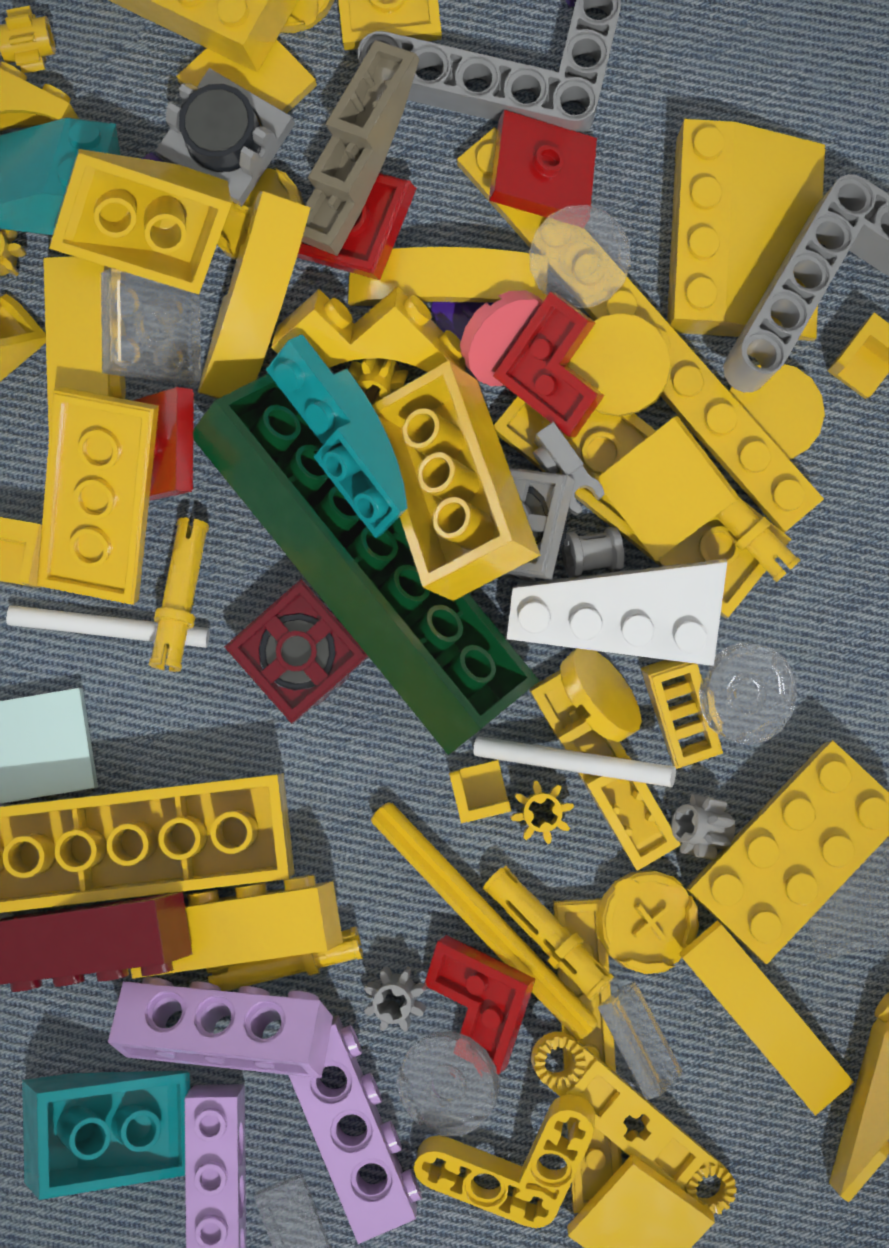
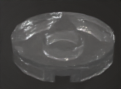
M589 205L567 206L549 215L536 230L529 249L530 272L538 289L546 296L551 291L558 293L576 308H591L610 299L624 284L631 264L630 243L621 224L606 211Z
M749 642L730 645L715 655L714 666H707L711 668L707 673L706 680H701L699 689L701 712L709 727L727 740L746 745L767 742L781 732L793 714L797 698L795 675L787 659L773 648Z
M452 1031L431 1033L417 1041L404 1056L405 1058L402 1061V1066L399 1068L397 1077L400 1101L414 1121L421 1126L425 1124L429 1128L435 1129L433 1133L445 1137L466 1135L480 1127L496 1106L500 1089L496 1066L487 1051L472 1038Z

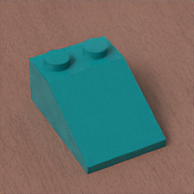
M63 118L0 135V229L52 235L78 150L83 149L121 155L116 124Z
M187 1070L69 1073L22 1080L24 1183L38 1200L185 1176V1097L190 1091V1072Z

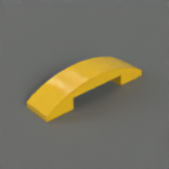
M394 248L380 280L350 272L348 304L350 306H375L397 286L408 297L415 295L422 302L495 303L501 300L498 296L508 291L526 290L544 301L547 297L549 259L548 256L486 248Z

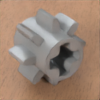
M692 794L690 804H684L677 808L672 818L671 828L675 839L682 842L680 847L681 853L715 860L717 856L716 849L722 850L730 847L735 835V820L729 813L724 812L727 807L726 801Z
M385 966L380 972L382 985L369 981L364 988L367 994L374 996L373 1001L367 1005L364 1013L370 1015L375 1013L381 1020L380 1030L382 1031L389 1024L399 1023L400 1028L404 1032L408 1031L411 1025L409 1013L423 1016L427 1008L422 1002L416 1001L417 997L425 991L427 985L426 983H414L409 977L411 967L407 966L402 974L392 975L390 968ZM390 990H392L395 996H405L406 999L401 1008L396 1001L387 1002L385 999Z

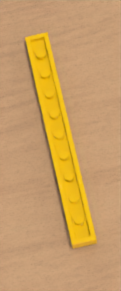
M495 127L457 158V166L488 201L497 138V129ZM489 201L535 254L548 256V269L594 321L602 316L624 313L640 316L658 329L668 345L671 362L668 383L660 396L778 529L785 533L824 500L819 492L584 228Z

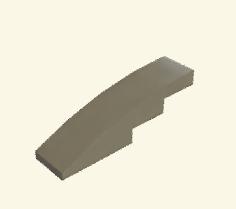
M377 40L372 44L325 124L332 137L308 176L315 189L305 206L311 208L301 242L338 256L367 201L386 159L420 60L416 53Z

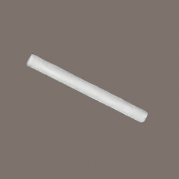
M12 605L9 606L6 617L7 625L152 642L155 641L158 623L153 621ZM197 626L188 629L185 645L207 648L210 629Z
M478 736L474 743V755L478 757L673 787L676 777L675 766Z

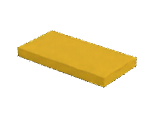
M63 387L53 390L37 586L134 605L139 600L159 411L158 405Z

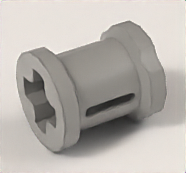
M615 526L607 527L603 533L578 536L575 532H567L562 546V557L567 574L570 577H577L584 570L607 567L612 572L622 569L624 564V548L619 530Z

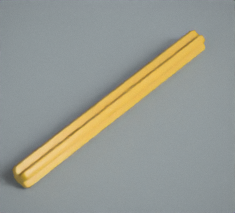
M388 802L382 805L371 817L372 824L505 964L536 979L532 993L577 1040L587 1037L598 1023L594 1014L393 803Z

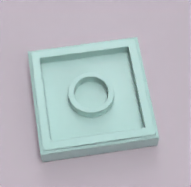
M83 688L0 701V804L98 787Z

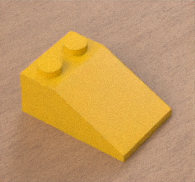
M79 149L49 249L199 295L232 204L228 181L179 164Z

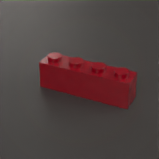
M183 892L14 915L0 919V985L10 984L11 992L39 988L43 986L42 979L53 978L54 987L73 985L84 982V974L96 973L98 982L127 977L129 976L128 969L139 967L141 968L142 976L167 973L174 970L173 961L192 955Z

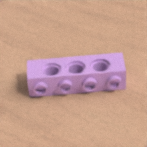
M145 977L142 983L123 981L108 1043L128 1058L322 1078L333 1016L319 1000L318 996L308 992L290 991L288 997L269 996L270 993L268 991L251 986H242L238 992L221 991L220 987L207 982H192L190 988L173 986L171 982L161 978ZM182 1011L180 1020L174 1026L166 1028L168 1018L173 1013ZM231 1015L228 1027L222 1032L214 1034L216 1023L221 1018ZM281 1020L278 1032L270 1038L262 1039L266 1026L273 1021Z
M338 1015L333 1017L324 1068L327 1066L339 1067L344 1071L347 1083L341 1088L331 1089L326 1087L320 1078L289 1075V1078L357 1243L360 1244L415 1220L417 1213L416 1201L422 1199V1195L413 1171L409 1169L403 1172L396 1153L402 1150V1146L391 1121L383 1123L376 1104L381 1103L382 1098L376 1081L371 1073L363 1075L356 1056L362 1054V1049L357 1035L351 1025L343 1027ZM346 1115H357L365 1121L367 1130L359 1136H349L341 1130L339 1120ZM375 1163L383 1167L387 1177L381 1183L369 1184L360 1177L359 1169L366 1164Z
M245 1084L194 1085L185 1097L186 1248H246Z

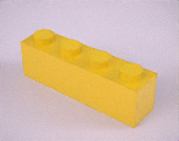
M75 256L43 258L49 433L53 390L58 387L125 399L126 396L125 375L122 369H117V350L124 349L122 321L116 320L115 301H122L123 296L121 274L119 271H114V268Z
M305 875L283 880L285 887L283 889L267 891L266 882H259L235 887L236 896L219 898L218 889L188 894V903L184 904L192 955L173 961L174 970L162 974L324 952L342 944L343 938L333 881L316 883L315 875ZM140 967L131 968L132 979L147 977L142 976Z

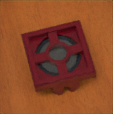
M302 579L224 646L291 724L299 720L314 705L317 706L328 698L332 690L345 683L350 677L349 674L369 658L351 634Z

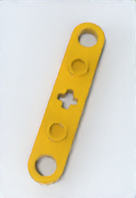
M565 1032L548 1033L535 1043L531 1053V1063L543 1084H546L559 1096L573 1094L588 1100L594 1107L596 1115L594 1127L629 1156L632 1154L713 1211V1214H722V1210L730 1208L729 1204L735 1200L734 1194L737 1188L735 1187V1179L728 1169L599 1058ZM556 1047H565L572 1053L569 1066L561 1072H551L545 1067V1059L548 1057L547 1053L550 1054L551 1049L556 1050ZM644 1114L641 1118L645 1126L643 1131L638 1133L635 1130H631L626 1134L628 1128L624 1123L625 1118L630 1115L637 1119ZM710 1174L711 1176L716 1175L721 1179L720 1188L714 1196L709 1198L697 1196L696 1187L699 1186L698 1181L701 1182L703 1180V1176L707 1178Z

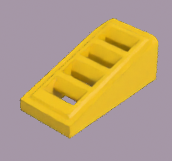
M662 660L642 667L641 671L673 766L678 769L723 754L698 664ZM681 675L685 677L684 681L663 687L661 683ZM690 693L692 700L668 707L667 700ZM697 713L699 720L674 727V720ZM700 732L704 733L705 740L680 748L679 739Z

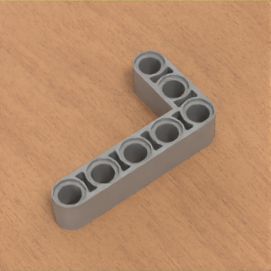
M576 0L559 72L385 31H375L361 40L358 47V63L360 66L372 44L377 40L416 53L420 59L407 100L494 121H499L503 111L508 110L585 134L590 130L594 121L621 9V0ZM591 8H599L604 10L608 17L602 20H594L585 11ZM580 54H587L592 56L597 64L589 68L581 67L576 64L573 58ZM426 67H433L442 73L437 79L432 81H425L417 76V73ZM478 78L485 80L490 87L482 92H473L468 90L465 84L469 80ZM520 90H530L534 92L538 99L532 103L523 104L518 102L513 95ZM568 101H577L585 107L586 111L580 115H570L562 109V105Z
M847 174L840 177L817 203L725 360L723 366L724 375L734 389L741 392L759 390L784 365L848 251L889 276L888 193L863 177ZM795 278L798 279V280H800V281L804 284L805 287H803V286H801L799 283H797V281L795 280ZM771 316L777 318L782 323L783 327L778 326L773 321ZM748 355L754 357L760 363L761 368L751 363Z

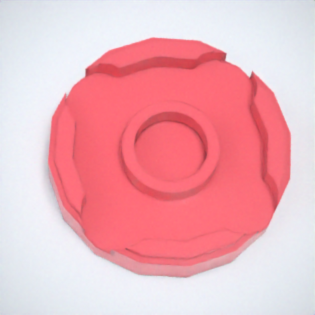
M526 290L508 291L498 296L501 300L496 301L491 306L486 302L474 313L465 326L460 343L461 355L465 359V365L478 381L484 384L504 386L493 375L543 303L540 297Z

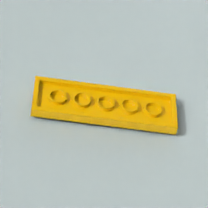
M517 396L494 424V428L501 439L542 472H545L533 455V452L538 449L534 440L536 434L551 424V422ZM596 410L591 414L576 437H568L560 430L584 463V469L595 479L656 431L635 413L617 417L602 414ZM581 488L575 492V498L609 526H615L624 538L660 567L726 558L727 569L720 614L725 619L732 614L766 572L763 566L746 548L741 551L735 545L738 539L717 517H714L655 561L605 493L601 499L597 500L589 489ZM748 505L750 509L761 520L763 516L760 513H758L755 509H753L750 505ZM772 523L768 527L785 545L791 541L790 537Z

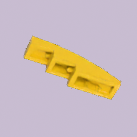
M265 191L258 194L245 243L239 249L228 294L223 296L198 393L219 399L257 379L283 304L311 207Z
M560 670L529 689L563 749L632 760L620 742L606 739L591 729L585 720L590 714L583 704L576 708L568 699L561 681ZM577 772L637 871L681 845L673 836L672 828L646 783Z
M718 920L679 953L732 1019L746 1033L815 1116L854 1083L791 1005Z

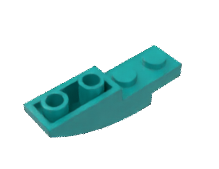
M303 334L287 341L266 371L323 444L314 455L315 460L369 531L377 538L408 508L402 475L390 440L377 413L349 370L345 369L333 375Z

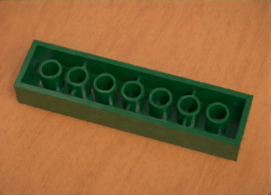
M269 373L213 402L193 429V440L448 755L540 681L469 593L452 601L423 588L400 517L381 536L377 538L373 536L315 460L314 455L323 444Z

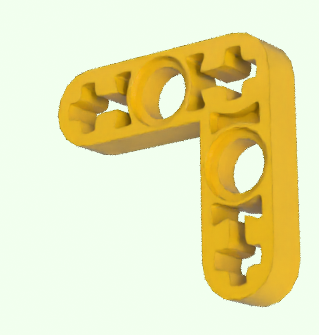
M573 1094L562 1095L556 1098L547 1111L523 1166L441 1135L430 1136L419 1146L414 1165L416 1178L421 1184L430 1189L521 1225L532 1228L544 1227L550 1224L556 1217L592 1140L596 1117L594 1107L588 1100ZM570 1117L578 1119L579 1122H575L569 1132V1138L566 1139L561 1136L563 1122L566 1123ZM545 1154H556L562 1157L567 1165L561 1169L552 1170L543 1166L539 1158ZM436 1158L446 1161L441 1167L432 1164ZM461 1166L466 1168L464 1178L458 1176ZM479 1174H489L500 1182V1186L495 1189H485L478 1186L473 1178ZM509 1185L516 1187L513 1190L512 1197L508 1196ZM533 1196L541 1198L536 1205L529 1203Z

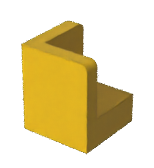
M873 313L861 325L827 370L865 399L875 392L889 373V323L876 313Z
M0 517L1 582L40 588V586H37L42 531L41 524Z
M498 760L449 771L461 823L511 812Z

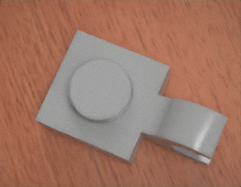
M554 422L536 434L534 443L538 449L533 452V455L542 469L547 473L568 475L575 480L568 508L572 514L577 516L583 510L575 499V492L578 489H589L597 500L604 496V490L600 482L587 473L583 467L584 463Z

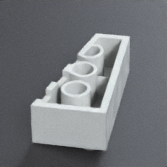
M725 558L706 562L517 584L512 589L507 639L714 666L727 560Z

